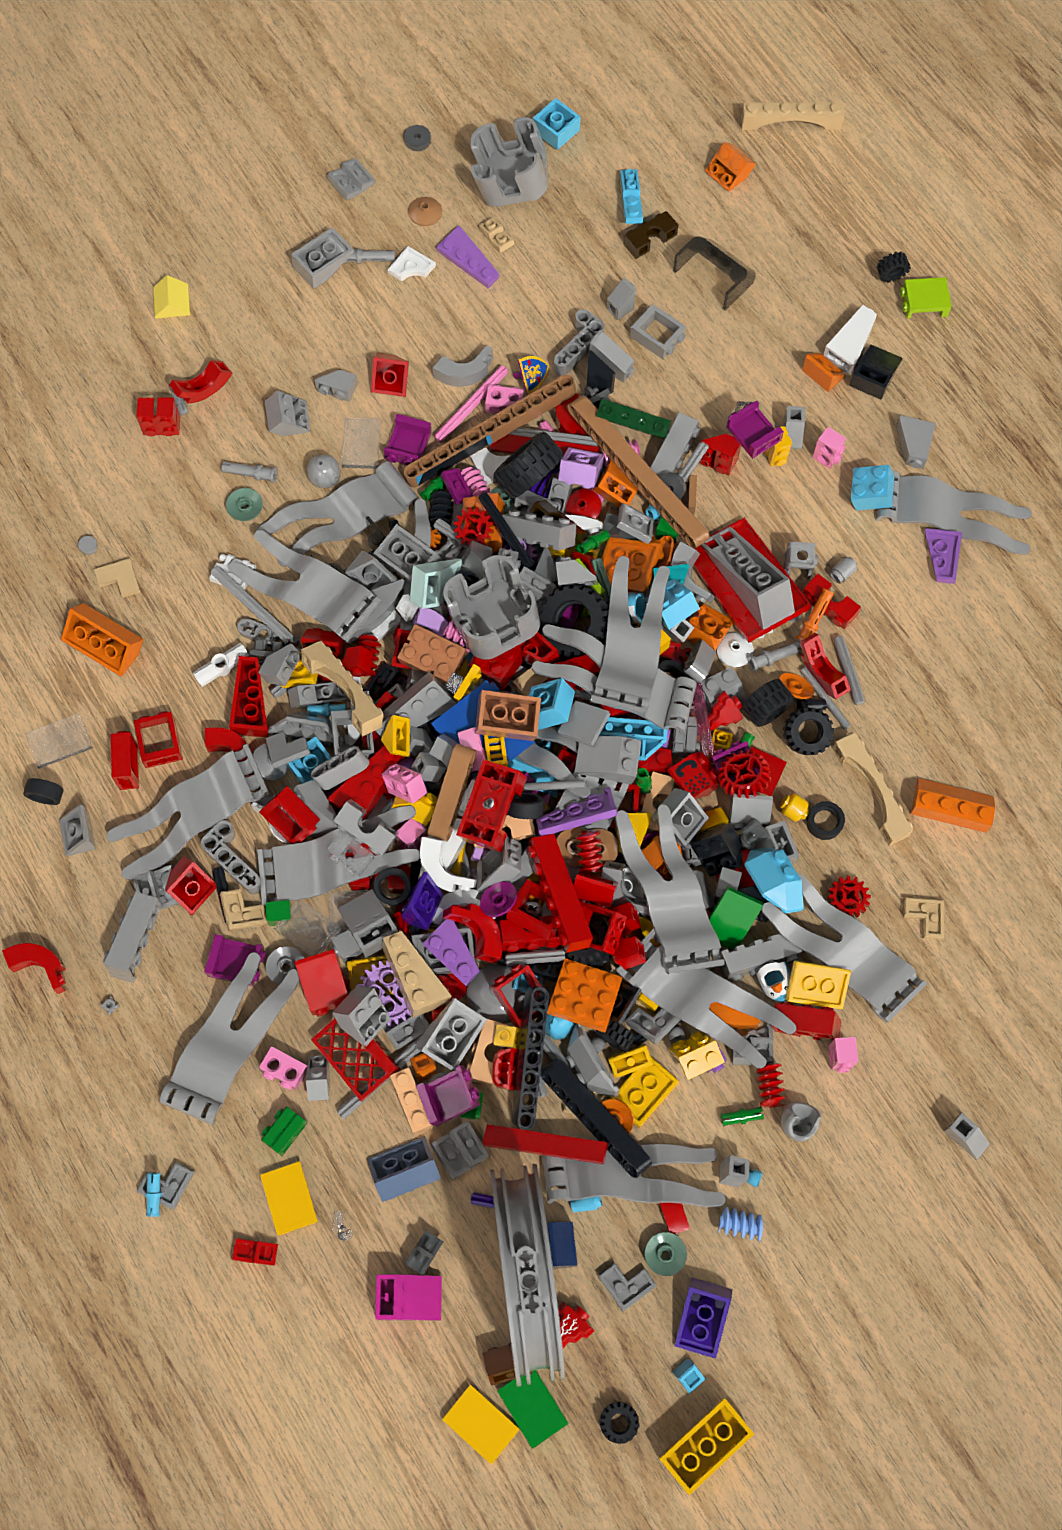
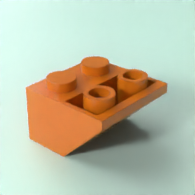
M724 142L705 172L730 192L749 176L756 163L734 144Z
M610 460L592 490L619 508L622 503L629 505L638 489Z

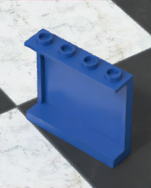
M486 680L431 724L440 735L445 734L460 744L458 733L476 727L478 699L481 691L499 692V688L494 682L489 683ZM480 734L481 745L486 754L484 735ZM488 736V739H491V738H499V737H496V736ZM504 738L507 764L536 742ZM501 742L491 743L489 746L501 745ZM502 750L490 752V755L502 753ZM502 758V759H495V760H491V761H499V760H503V758ZM479 770L472 772L471 776L477 778Z

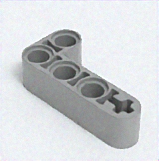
M582 309L577 311L575 328L579 333L554 357V373L558 376L568 374L588 354L590 342L599 330L604 332V323L588 310Z
M226 820L218 822L201 839L203 850L248 893H259L261 891L259 876L227 847L235 838V830L232 824ZM223 829H230L227 834H221ZM210 842L216 843L213 848H207V845ZM223 855H230L228 860H220ZM236 868H243V871L240 874L234 873ZM247 877L256 884L254 886L252 884L249 885Z

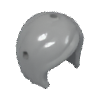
M326 454L316 455L308 462L307 474L312 485L318 488H330L339 482L341 477L340 467L334 457Z
M799 1101L790 1102L784 1108L781 1115L782 1130L795 1141H807L818 1130L821 1113L816 1107Z

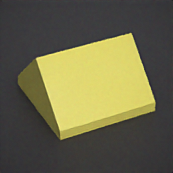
M167 275L153 287L155 318L190 315L189 288L187 283Z

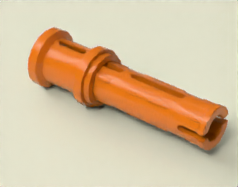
M823 588L808 620L803 622L804 626L800 634L795 637L796 639L802 641L815 633V631H818L820 619L834 593Z

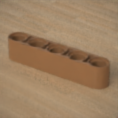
M458 743L455 745L429 826V836L446 842L450 839L477 751L475 749Z

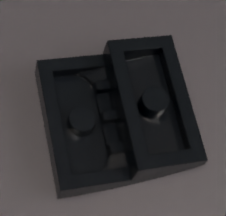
M383 663L363 691H369L372 700L376 701L397 683L405 690L408 677L401 674L399 669Z

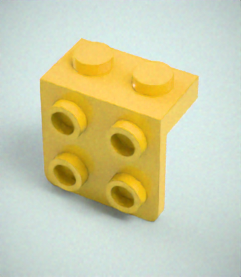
M702 1031L692 1034L691 1038L685 1041L679 1040L673 1043V1046L669 1048L671 1054L678 1059L688 1080L724 1063L716 1040Z

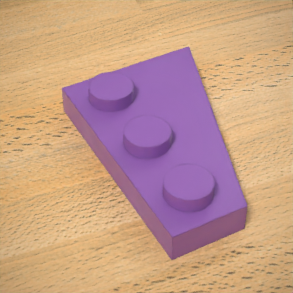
M925 528V536L936 582L955 584L962 532Z
M446 919L423 943L465 986L480 972L454 921Z

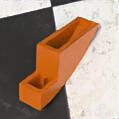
M714 1002L709 1006V1010L733 1029H756L761 1022L755 1017L721 1003Z

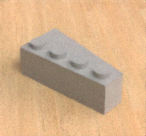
M679 412L650 467L659 478L665 473H676L678 469H681L685 456L691 450L692 444L700 432L698 420Z
M510 510L509 513L502 515L519 541L526 539V543L540 544L541 547L546 548L549 546L553 547L554 550L575 546L577 523H571L570 519L560 518L558 521L553 520L552 516L536 517L537 514L534 513L521 515L520 511Z
M429 671L382 711L384 715L382 727L375 731L382 737L392 715L410 718V727H418L444 714L457 702L454 701L452 694Z
M135 892L134 896L129 899L127 904L128 910L121 917L118 933L113 935L111 949L105 953L103 959L104 965L112 977L134 983L136 976H133L136 966L140 967L142 961L141 950L147 947L149 941L148 930H153L161 907L158 898Z
M777 934L767 938V942L760 939L749 944L747 948L743 944L736 946L730 953L728 949L721 951L720 958L724 959L725 964L719 967L724 979L735 983L742 980V976L748 974L755 976L766 964L785 961L792 963L794 960L797 961L802 950L786 940L781 934Z

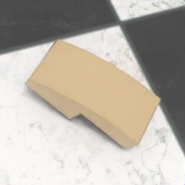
M493 217L479 225L480 230L500 253L514 245L513 238L503 231V226Z

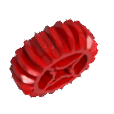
M749 749L746 753L740 750V754L737 755L733 752V757L731 758L726 756V762H722V768L718 770V780L727 795L730 794L732 798L733 794H737L739 798H741L742 794H745L747 799L749 795L756 797L757 792L763 794V788H768V782L771 780V770L767 760L765 761L762 755L759 756L757 752L751 754ZM754 768H757L760 771L759 775L755 774V772L753 771ZM731 775H734L735 782L730 780Z

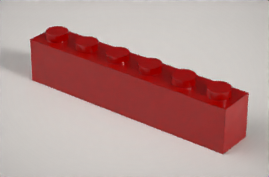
M549 834L531 838L530 844L527 847L528 856L533 859L535 875L539 876L542 893L546 895V905L548 910L552 912L554 927L558 928L561 946H564L566 953L589 948L593 937L555 835Z

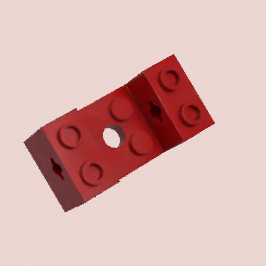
M483 759L456 835L466 842L501 853L507 837V833L502 830L514 794L521 796L527 777L520 770ZM487 799L494 800V805L490 809L484 807Z

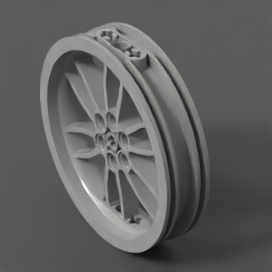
M532 1164V1173L528 1174L527 1166L524 1165V1177L517 1180H505L503 1168L500 1169L501 1178H495L494 1169L490 1170L517 1386H521L520 1376H526L527 1385L531 1384L530 1372L536 1369H549L551 1381H554V1371H558L560 1380H565L554 1274L537 1164Z

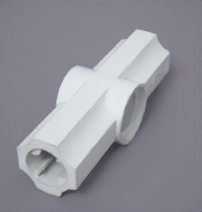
M239 643L225 653L213 656L212 661L194 671L193 675L203 687L219 676L228 675L231 669L238 665L239 656H250L243 644ZM220 663H225L224 666L217 667Z

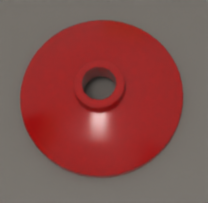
M581 489L574 492L568 498L566 504L567 515H577L596 519L599 516L602 508L599 496L589 489ZM585 502L584 507H579L580 503Z

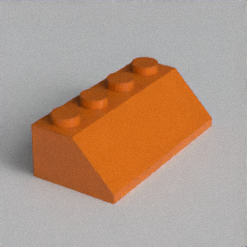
M84 603L70 608L61 641L119 676H123L137 658L144 640Z
M921 778L917 779L910 814L985 833L992 827L995 813L994 796Z

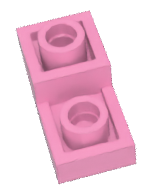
M476 727L458 733L461 745L477 751L471 773L480 769L483 759L487 760L485 750L481 745L480 734H475Z

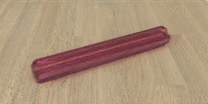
M697 683L693 701L703 754L711 758L714 756V746L702 684Z

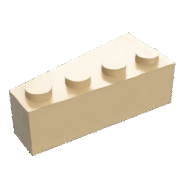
M402 931L383 938V951L412 1018L450 1003L452 996Z

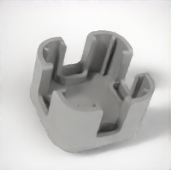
M520 117L514 119L517 140L502 141L497 127L493 123L479 127L471 137V149L478 163L471 165V173L485 203L490 206L502 207L509 204L534 201L539 199L547 190L548 155L538 127L531 118Z
M501 555L491 556L481 562L484 573L482 580L468 586L464 576L460 573L450 578L443 590L444 599L453 623L471 653L480 659H492L532 638L540 627L539 613L532 591L530 589L525 591L516 565L511 559Z

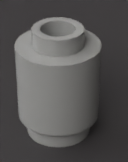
M843 557L831 569V578L838 584L845 582L857 570L856 561L851 557Z

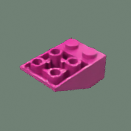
M377 1275L375 1320L441 1321L442 1276Z

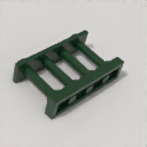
M605 399L601 400L596 416L606 419L611 423L662 439L666 438L671 424V420Z

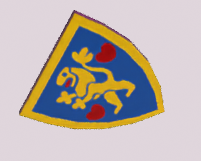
M536 356L518 359L520 371L513 373L515 379L522 378L526 395L534 392L542 385L548 372L549 365L543 359Z

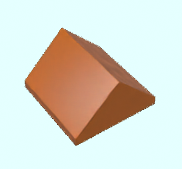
M821 353L807 354L802 369L805 374L827 392L847 375Z

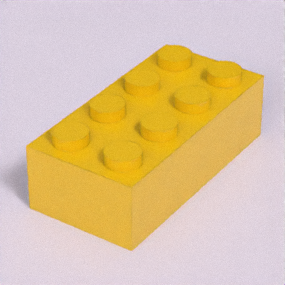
M722 1398L660 1455L658 1459L685 1493L691 1495L741 1448L754 1433L729 1402Z

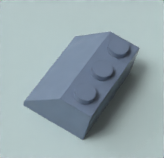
M425 1136L367 1159L382 1202L441 1179Z

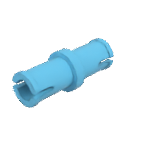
M329 703L309 705L307 712L308 716L322 715L330 718L331 711H346L347 705H330Z
M155 1172L147 1173V1192H145V1197L147 1198V1217H151V1215L152 1217L160 1216L159 1202L160 1197H162V1192L160 1191V1172H156V1174Z

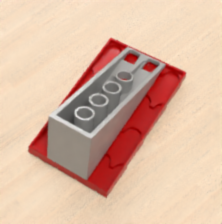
M745 517L710 535L706 542L695 549L700 555L693 565L694 570L748 643L811 609L809 601Z

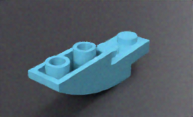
M637 169L620 170L626 224L643 223Z

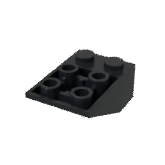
M871 344L856 367L849 386L882 400L903 358Z

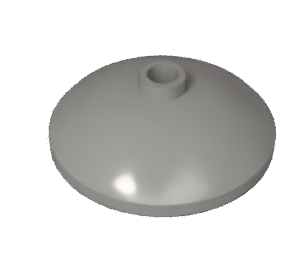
M495 964L480 969V972L467 987V1001L470 1009L489 1020L500 1023L511 1021L490 986L495 984L494 980L501 975L506 976L511 972L510 967ZM512 980L502 987L501 991L518 1016L524 1007L525 993L513 989Z

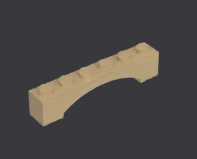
M843 102L743 103L741 114L742 130H759L762 126L783 121H805L824 127V130H841L844 120Z
M319 641L301 649L302 663L311 674L317 673L330 679L346 693L354 708L352 711V724L362 736L382 727L384 718L382 710L374 705L372 698L364 693L361 685L354 681L351 673L344 669L341 661L335 658L328 646L326 647L322 641Z
M855 732L836 741L833 750L841 764L846 763L856 769L867 780L878 798L883 816V825L879 830L888 846L908 838L913 832V826L910 820L905 818L900 803L895 801L892 789L885 784L882 772L879 769L877 770L874 765L873 756L867 753L863 739L858 737Z

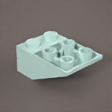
M462 559L413 565L410 601L422 609L437 607L443 604L445 584L450 578L455 576L457 571L461 570Z

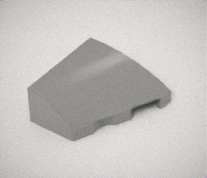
M768 1023L766 1027L757 1031L754 1029L746 1036H742L766 1059V1064L774 1063L773 1028L771 1024ZM732 1049L733 1065H753Z

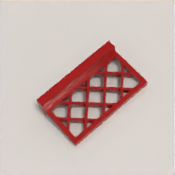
M334 1018L311 1041L359 1100L363 1102L390 1078V1075L399 1072L401 1069L375 1037L367 1046H364L366 1049H361L362 1044L359 1042L358 1048H347L350 1035L347 1032L335 1033V1027L338 1022ZM323 1035H331L330 1047L322 1046L318 1040ZM335 1035L345 1036L344 1048L334 1047ZM333 1050H343L342 1062H335L332 1059ZM347 1051H357L356 1063L346 1062ZM361 1051L371 1054L370 1064L360 1063ZM346 1065L356 1066L355 1078L346 1076ZM360 1066L370 1067L369 1079L359 1078ZM374 1067H381L386 1074L380 1079H373ZM358 1081H369L368 1090L364 1094H361L358 1090Z

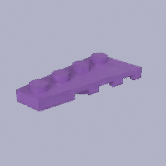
M460 226L456 227L436 247L440 254L486 288H489L499 279L498 271Z
M610 787L605 788L604 793L596 796L594 793L587 796L588 800L578 804L576 801L569 804L570 806L564 811L558 809L536 819L540 836L570 830L574 827L588 825L599 820L617 816Z

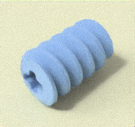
M725 1207L720 1215L718 1233L721 1228H724L725 1235H727L731 1229L734 1237L740 1231L741 1238L744 1239L745 1235L749 1233L750 1240H753L754 1236L757 1235L758 1242H760L763 1231L762 1215L758 1214L756 1219H754V1214L750 1212L746 1218L745 1211L742 1210L738 1216L737 1209H733L729 1213V1208Z

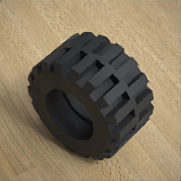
M775 679L754 691L747 698L742 709L756 727H761L783 714L792 704L794 696L780 679Z
M811 707L799 708L794 713L791 712L789 714L790 717L785 720L786 725L783 726L785 731L783 738L786 739L787 742L785 743L791 747V750L810 756L818 755L819 752H824L826 747L829 748L831 745L829 742L834 738L832 732H835V730L832 728L833 722L829 720L828 714L823 713L820 709ZM806 720L814 721L818 728L817 737L810 743L803 742L799 736V727Z
M593 915L589 923V929L592 935H597L595 944L603 945L609 927L602 919ZM592 948L566 953L572 961L596 968L597 965L599 967L604 966L603 962L606 961L608 963L610 961L609 956L611 955Z

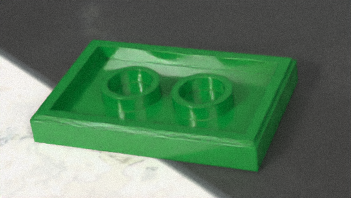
M727 886L709 916V921L719 938L721 946L733 950L736 946L740 945L763 908L762 901Z
M533 1370V1374H530L531 1384L527 1385L526 1376L520 1377L521 1386H517L516 1379H514L497 1391L532 1449L568 1425L567 1420L536 1370Z

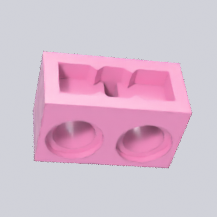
M489 385L485 402L486 413L497 414L523 399L524 390L517 387L508 388L500 385Z
M828 427L818 439L812 458L831 469L843 457L841 454L846 448L844 446L846 438Z
M396 763L382 773L388 793L414 803L427 793L422 776L418 772Z
M412 818L409 819L397 831L399 833L396 837L397 845L402 850H420L422 837H427L425 825Z
M856 1037L835 1038L829 1044L831 1070H837V1073L849 1072V1069L859 1062Z
M271 1046L259 1069L263 1072V1077L271 1081L274 1078L281 1082L279 1085L290 1091L291 1088L298 1089L307 1073L308 1066ZM273 1061H279V1067L276 1070L269 1069L270 1063ZM289 1071H297V1076L294 1079H287Z

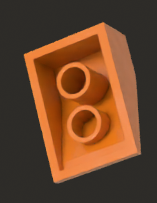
M488 494L501 515L505 514V503L499 494ZM479 496L463 498V510L466 513L469 512V507L472 508V511L479 507L480 513L483 510L486 511L478 498ZM471 516L474 519L480 518L478 516ZM491 518L488 522H493L494 526L490 528L493 529L494 533L488 534L491 540L485 539L484 541L486 546L492 548L493 554L499 553L500 548L504 549V538L500 537V530ZM470 522L471 529L478 534L476 526ZM486 525L482 528V535L486 530Z

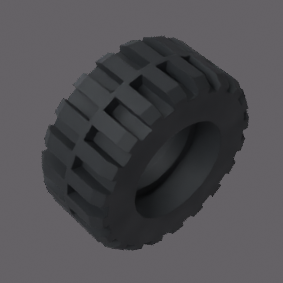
M542 431L509 456L494 472V479L509 497L517 498L545 477L562 459L563 452L548 433Z
M574 584V586L564 585L562 589L557 588L554 590L553 595L549 594L546 597L548 600L546 604H541L540 608L543 611L542 614L539 613L541 620L539 631H542L543 627L547 624L561 628V617L564 611L571 605L581 604L589 610L591 616L590 627L586 633L606 645L609 607L606 599L597 591L578 584ZM543 633L541 634L558 650L559 655L570 658L587 655L573 646L557 642L544 636Z

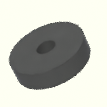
M422 125L409 127L404 134L405 145L413 151L427 149L431 144L430 131Z
M673 472L663 474L660 479L680 500L686 492L684 479Z

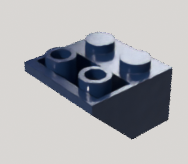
M573 1222L548 1223L547 1230L553 1269L577 1267Z

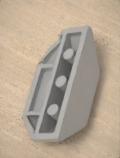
M303 712L291 713L268 729L270 736L284 731L287 741H295L305 737L308 742L316 736L323 746L333 748L331 721L322 715L314 717L308 716V714ZM338 732L339 749L345 750V741Z
M575 1023L567 1048V1057H565L570 1068L574 1067L577 1072L575 1076L589 1091L613 1098L617 1097L619 1094L617 1085L582 1026Z

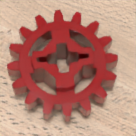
M469 507V512L467 513L462 510L463 515L456 516L459 522H454V525L458 527L454 529V533H459L456 536L457 540L462 539V545L468 543V547L472 540L486 545L484 540H491L488 534L494 533L493 529L490 528L494 526L493 522H488L491 519L490 515L485 517L486 511L483 510L480 513L479 507H476L475 511H472V508ZM471 516H478L480 518L474 519ZM464 520H465V521H466V525H465V527H464L463 530H462V524H463V522H464ZM470 522L476 526L478 534L471 529ZM486 525V530L482 535V528ZM473 536L477 539H469L468 537Z
M847 876L845 880L839 877L838 883L834 881L832 883L833 888H829L828 892L831 895H828L827 900H831L830 905L851 917L854 914L858 918L860 912L864 914L866 911L865 907L870 905V902L866 901L871 898V895L866 894L869 887L863 888L864 881L858 883V877H855L853 880L850 879V876ZM846 896H852L849 900L846 898Z

